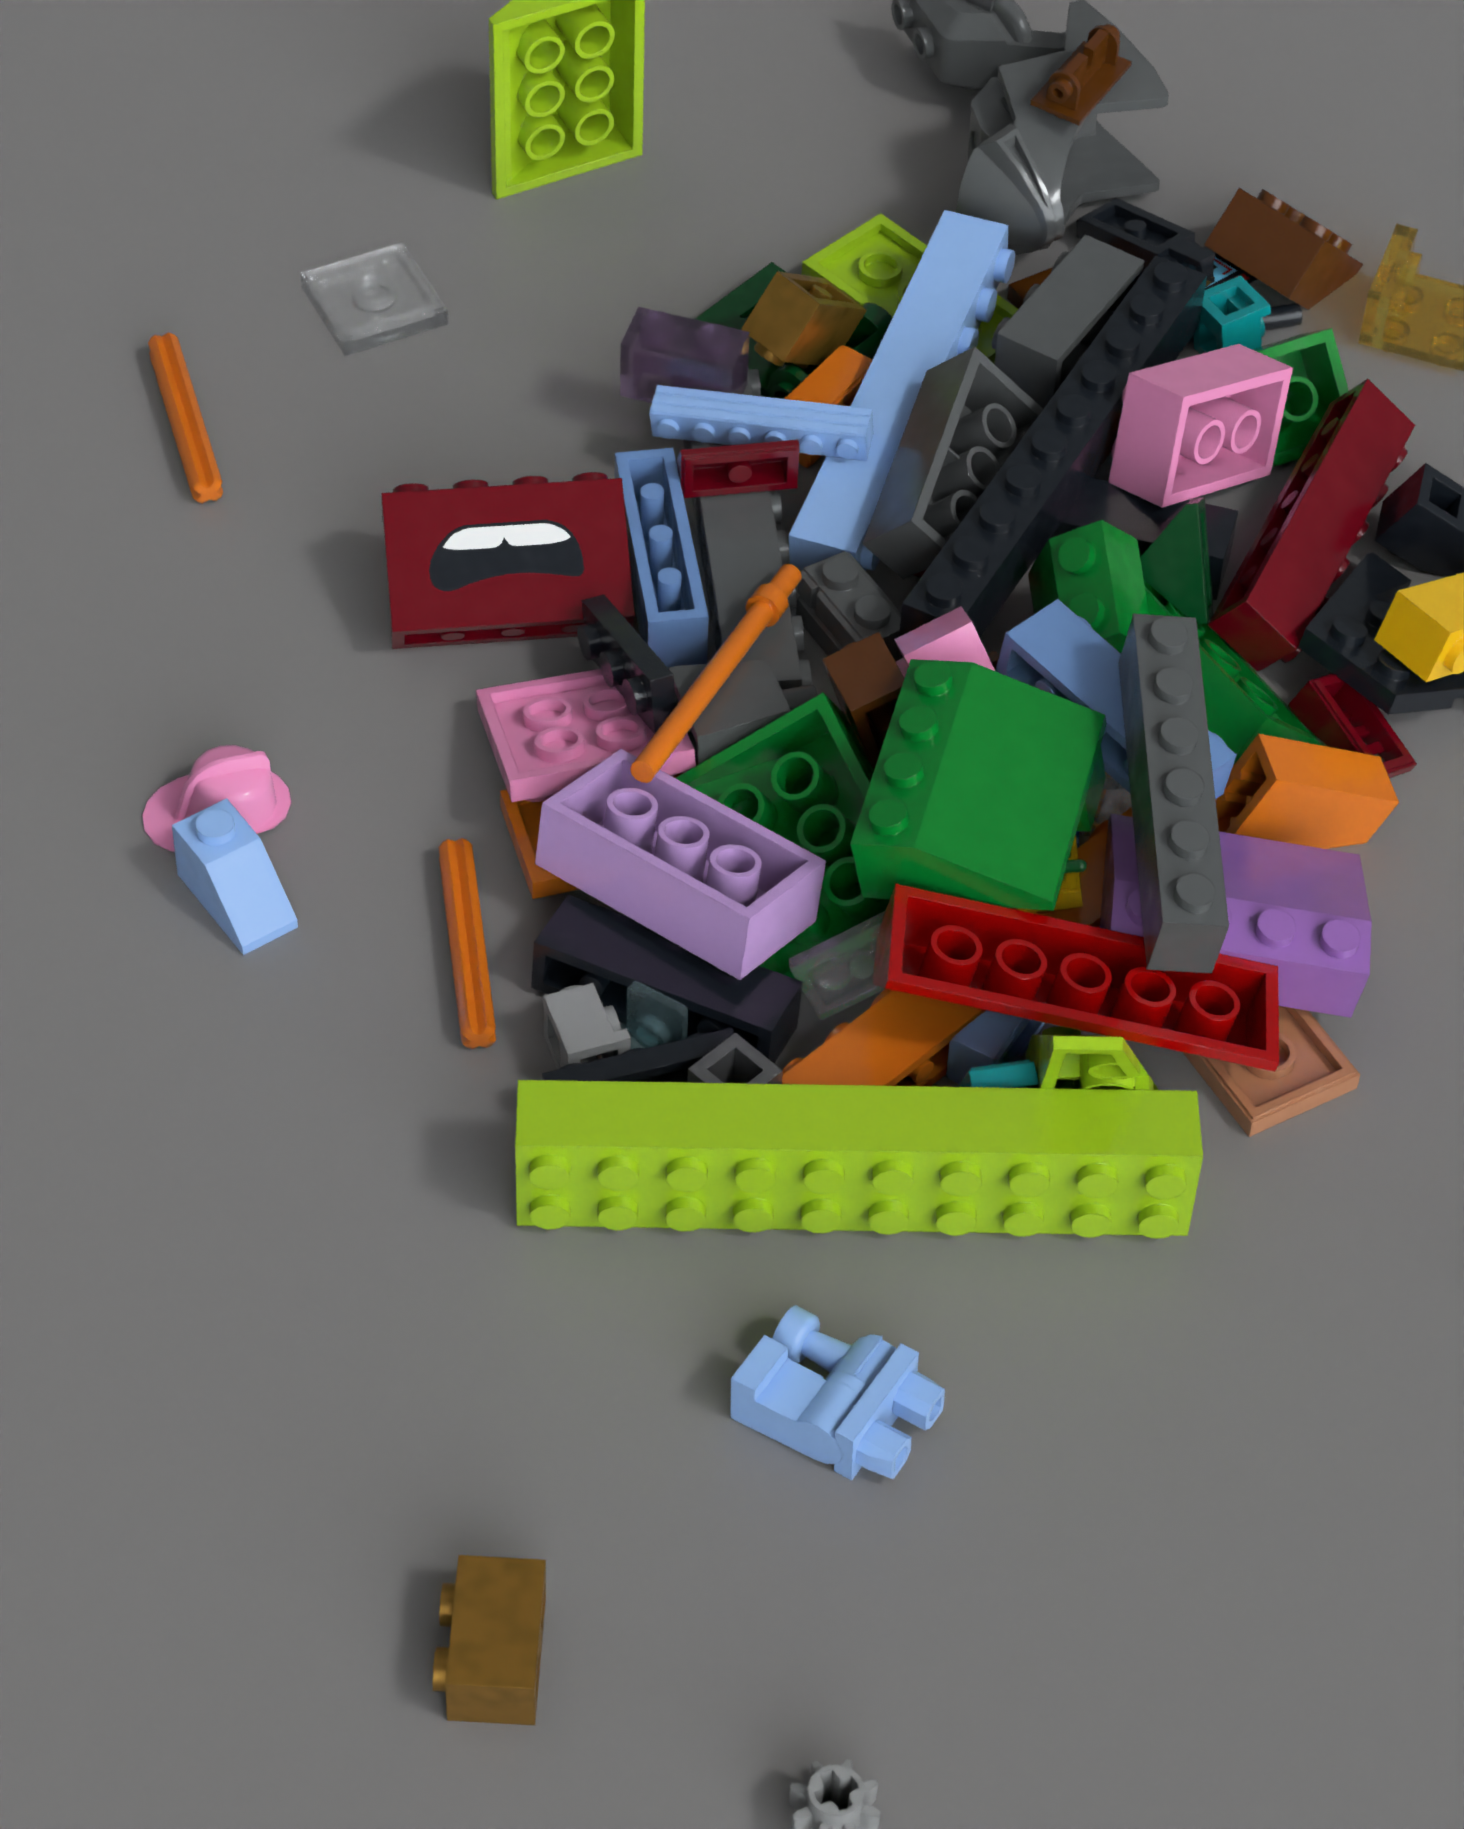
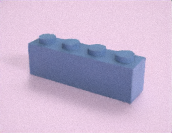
M662 448L616 452L614 478H622L632 593L640 636L668 669L674 666L707 664L709 615L674 449Z
M1057 599L1005 633L995 671L1105 714L1107 725L1101 742L1105 772L1130 793L1118 663L1121 653L1095 632L1084 618L1077 616ZM1208 730L1215 799H1217L1224 793L1237 754L1227 747L1221 737Z

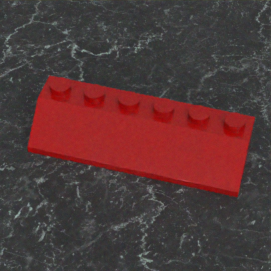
M895 884L876 937L874 985L885 989L1105 1036L1123 1037L1125 1040L1274 1072L1279 1065L1278 966L1219 954L1212 973L1147 970L1144 937L905 885Z

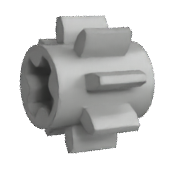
M849 1759L842 1765L834 1764L824 1767L817 1760L812 1762L809 1784L791 1783L789 1805L797 1810L792 1815L791 1829H879L881 1811L871 1806L877 1798L878 1782L876 1779L862 1781L860 1776L853 1770L852 1760Z

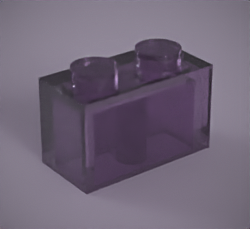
M638 307L620 344V396L652 403L657 385L743 394L748 384L750 332Z

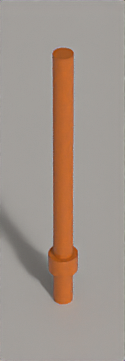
M792 564L782 565L771 581L760 585L746 603V614L632 763L630 771L636 780L643 783L652 781L764 629L774 626L785 613L789 605L788 597L802 578L801 572L796 566Z

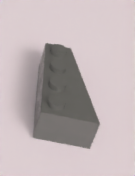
M976 347L926 371L862 543L903 580L926 570L1043 410L1041 406Z

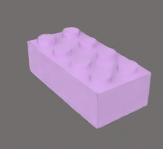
M623 749L618 750L542 803L535 859L536 865L738 980H741L816 922L826 860L661 770L648 783L636 780L631 774L630 767L637 757Z

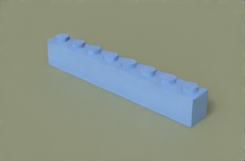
M944 210L851 404L853 407L872 409L874 434L867 461L826 456L788 535L790 564L796 566L800 572L807 566L844 551L850 552L865 571L867 569L872 571L876 569L880 559L862 543L927 370L973 347L977 348L979 339L978 328L981 321L990 322L997 301L996 289L1000 282L1006 284L1009 281L1013 271L1015 251L1008 249V225Z

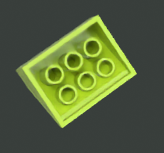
M512 0L489 18L492 194L497 200L643 155L645 0Z

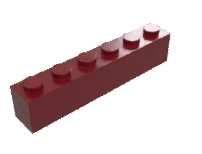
M1366 379L1329 404L1208 623L1257 672L1278 660L1287 663L1302 651L1298 646L1305 628L1329 600L1326 593L1331 584L1347 569L1350 561L1346 556L1351 546L1365 534L1369 527L1366 518L1370 510L1383 499L1389 489L1385 484L1389 474L1401 464L1408 453L1404 446L1415 424L1369 379Z

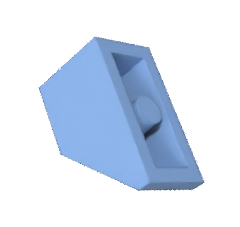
M227 798L172 825L177 875L243 955L298 928L295 913L260 837Z

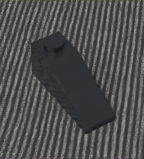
M1425 463L1383 500L1375 541L1392 554L1401 557L1422 571L1444 576L1463 573L1464 487Z

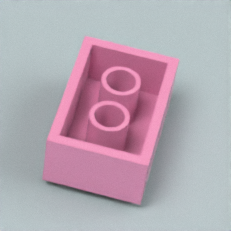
M1236 344L1130 372L1122 393L1123 407L1117 438L1112 447L1113 460L1108 482L1163 508L1271 475L1293 367L1243 345Z

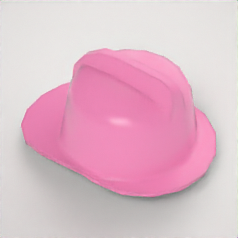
M236 745L218 746L207 750L197 758L189 775L177 778L160 787L150 797L142 814L144 830L154 844L168 851L175 852L172 825L227 798L256 834L275 828L286 818L291 806L289 788L278 775L271 772L270 761L265 752H254L249 748Z

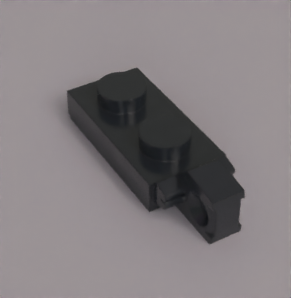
M1118 198L1112 199L1076 220L1078 238L1082 239L1086 234L1144 260V270L1152 259L1157 256L1207 274L1205 287L1215 282V277H1213L1215 253L1197 244L1194 232Z

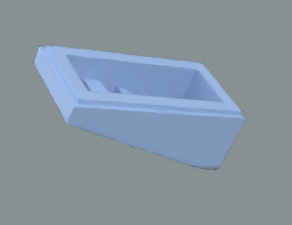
M986 1010L950 1041L947 1077L960 1084L970 1068L1019 1061L1028 1049L1032 1034H1038L1045 1023Z

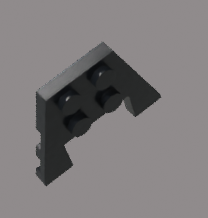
M1370 552L1366 554L1308 624L1298 648L1333 674H1336L1337 677L1388 715L1451 708L1455 699L1464 698V671L1460 674H1452L1425 682L1374 640L1397 591L1408 588L1412 580L1375 553Z

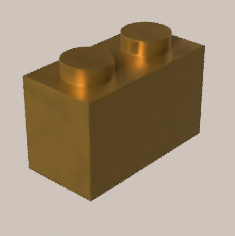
M777 271L741 330L757 341L754 350L769 362L778 366H783L785 362L807 369L809 365L819 366L838 347L845 346L867 309L826 278Z
M458 1555L456 1583L443 1582L440 1597L439 1625L440 1627H451L449 1647L436 1646L433 1665V1691L446 1692L447 1721L535 1725L546 1605V1560Z

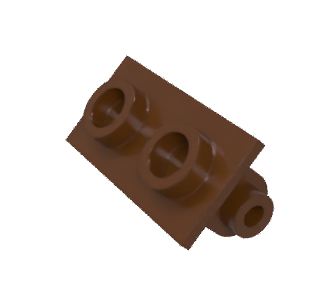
M1110 24L1095 26L1089 32L1087 42L1083 41L1063 65L1050 76L1047 83L1031 99L1030 105L1051 113L1058 118L1080 125L1131 67L1132 61L1118 56L1120 48V33L1118 29Z

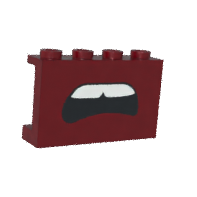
M587 472L574 476L572 481L548 482V479L542 476H526L515 479L512 485L489 486L488 482L483 480H464L455 483L453 489L429 490V487L424 484L410 483L395 487L393 492L381 493L392 649L578 637L577 628L579 625L584 624L582 600L603 594L633 627L635 615L622 478L608 479V476L604 473Z

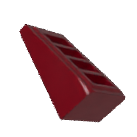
M1332 673L1308 681L1288 704V707L1298 720L1328 747L1381 756L1385 760L1383 764L1389 778L1410 772L1417 765L1378 707L1337 677L1336 674Z

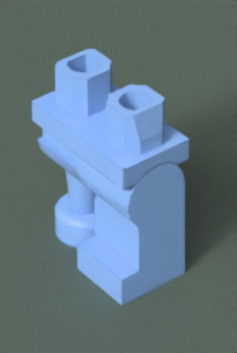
M798 1305L792 1306L779 1322L773 1338L764 1335L732 1376L731 1419L816 1461L834 1464V1471L851 1481L861 1467L894 1479L907 1461L911 1451L912 1437L893 1428V1423L900 1417L925 1431L930 1429L944 1408L945 1389L918 1372L919 1352L901 1343L896 1348L884 1341L883 1336L874 1334L861 1337L850 1345L819 1332L820 1321L816 1315ZM807 1357L830 1373L824 1380L823 1376L798 1363Z

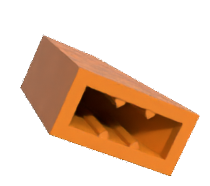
M1259 733L1232 767L1224 793L1216 799L1220 832L1323 849L1367 843L1399 804L1380 756Z

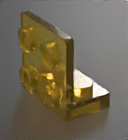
M1396 224L1368 292L1359 344L1427 361L1438 366L1464 371V286L1418 274L1423 254L1414 252L1418 229Z

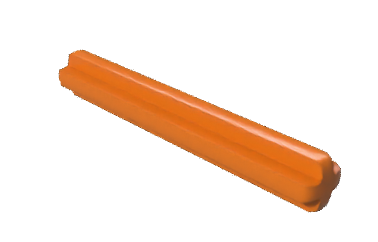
M170 332L163 336L155 334L148 341L149 356L192 498L202 504L209 499L217 501L223 495L222 478L178 337Z
M460 838L456 841L446 839L438 847L461 1043L469 1049L479 1046L488 1048L496 1041V1025L473 847L465 838Z

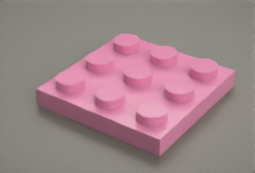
M601 669L476 690L478 712L511 802L523 800L530 802L545 801L620 749L638 757L654 735L638 714L632 715L624 697L616 687L610 688L606 684ZM688 733L660 769L672 777L678 773L687 772L696 766L695 749Z

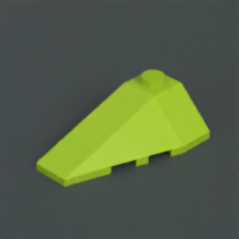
M1063 1026L1047 1028L1042 1031V1034H1032L1026 1052V1060L1030 1059V1062L1034 1061L1039 1083L1036 1088L1159 1090L1123 1037L1081 1035L1080 1030Z

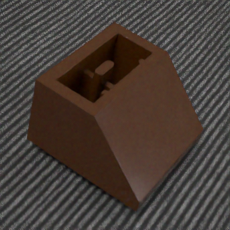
M1239 188L1204 243V246L1308 310L1354 277L1363 266L1361 262L1347 254L1353 244L1264 189L1255 198Z

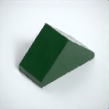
M1205 497L1191 499L1140 557L1144 581L1186 617L1196 618L1197 624L1208 623L1214 614Z

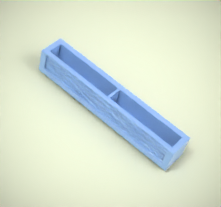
M657 385L649 412L652 437L723 445L798 440L799 453L867 461L874 434L871 408Z

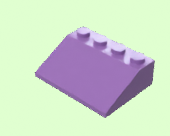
M1110 814L1107 831L1100 928L1144 937L1133 817ZM1219 831L1229 928L1219 954L1278 966L1279 1006L1351 1018L1370 975L1372 920L1360 855Z

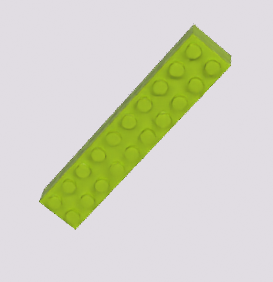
M518 1080L515 1139L517 1226H537L543 1229H558L564 1226L605 1227L610 1230H626L631 1227L672 1228L678 1231H694L699 1228L740 1229L752 1233L765 1230H807L819 1234L832 1231H875L886 1235L900 1232H942L953 1236L967 1233H1009L1020 1237L1035 1234H1077L1087 1238L1102 1235H1144L1154 1239L1169 1236H1188L1203 1160L1197 1091Z

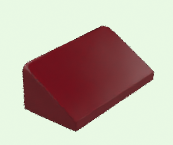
M786 440L682 449L679 452L676 464L683 497L695 498L797 489L799 441Z

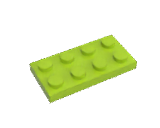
M880 213L802 262L801 275L826 278L860 305L864 303L877 304L884 308L893 318L927 245ZM998 294L995 310L990 322L981 321L978 328L979 339L977 349L994 364L996 350L992 348L994 332L1002 319L1005 317L1011 318L1018 310V308Z

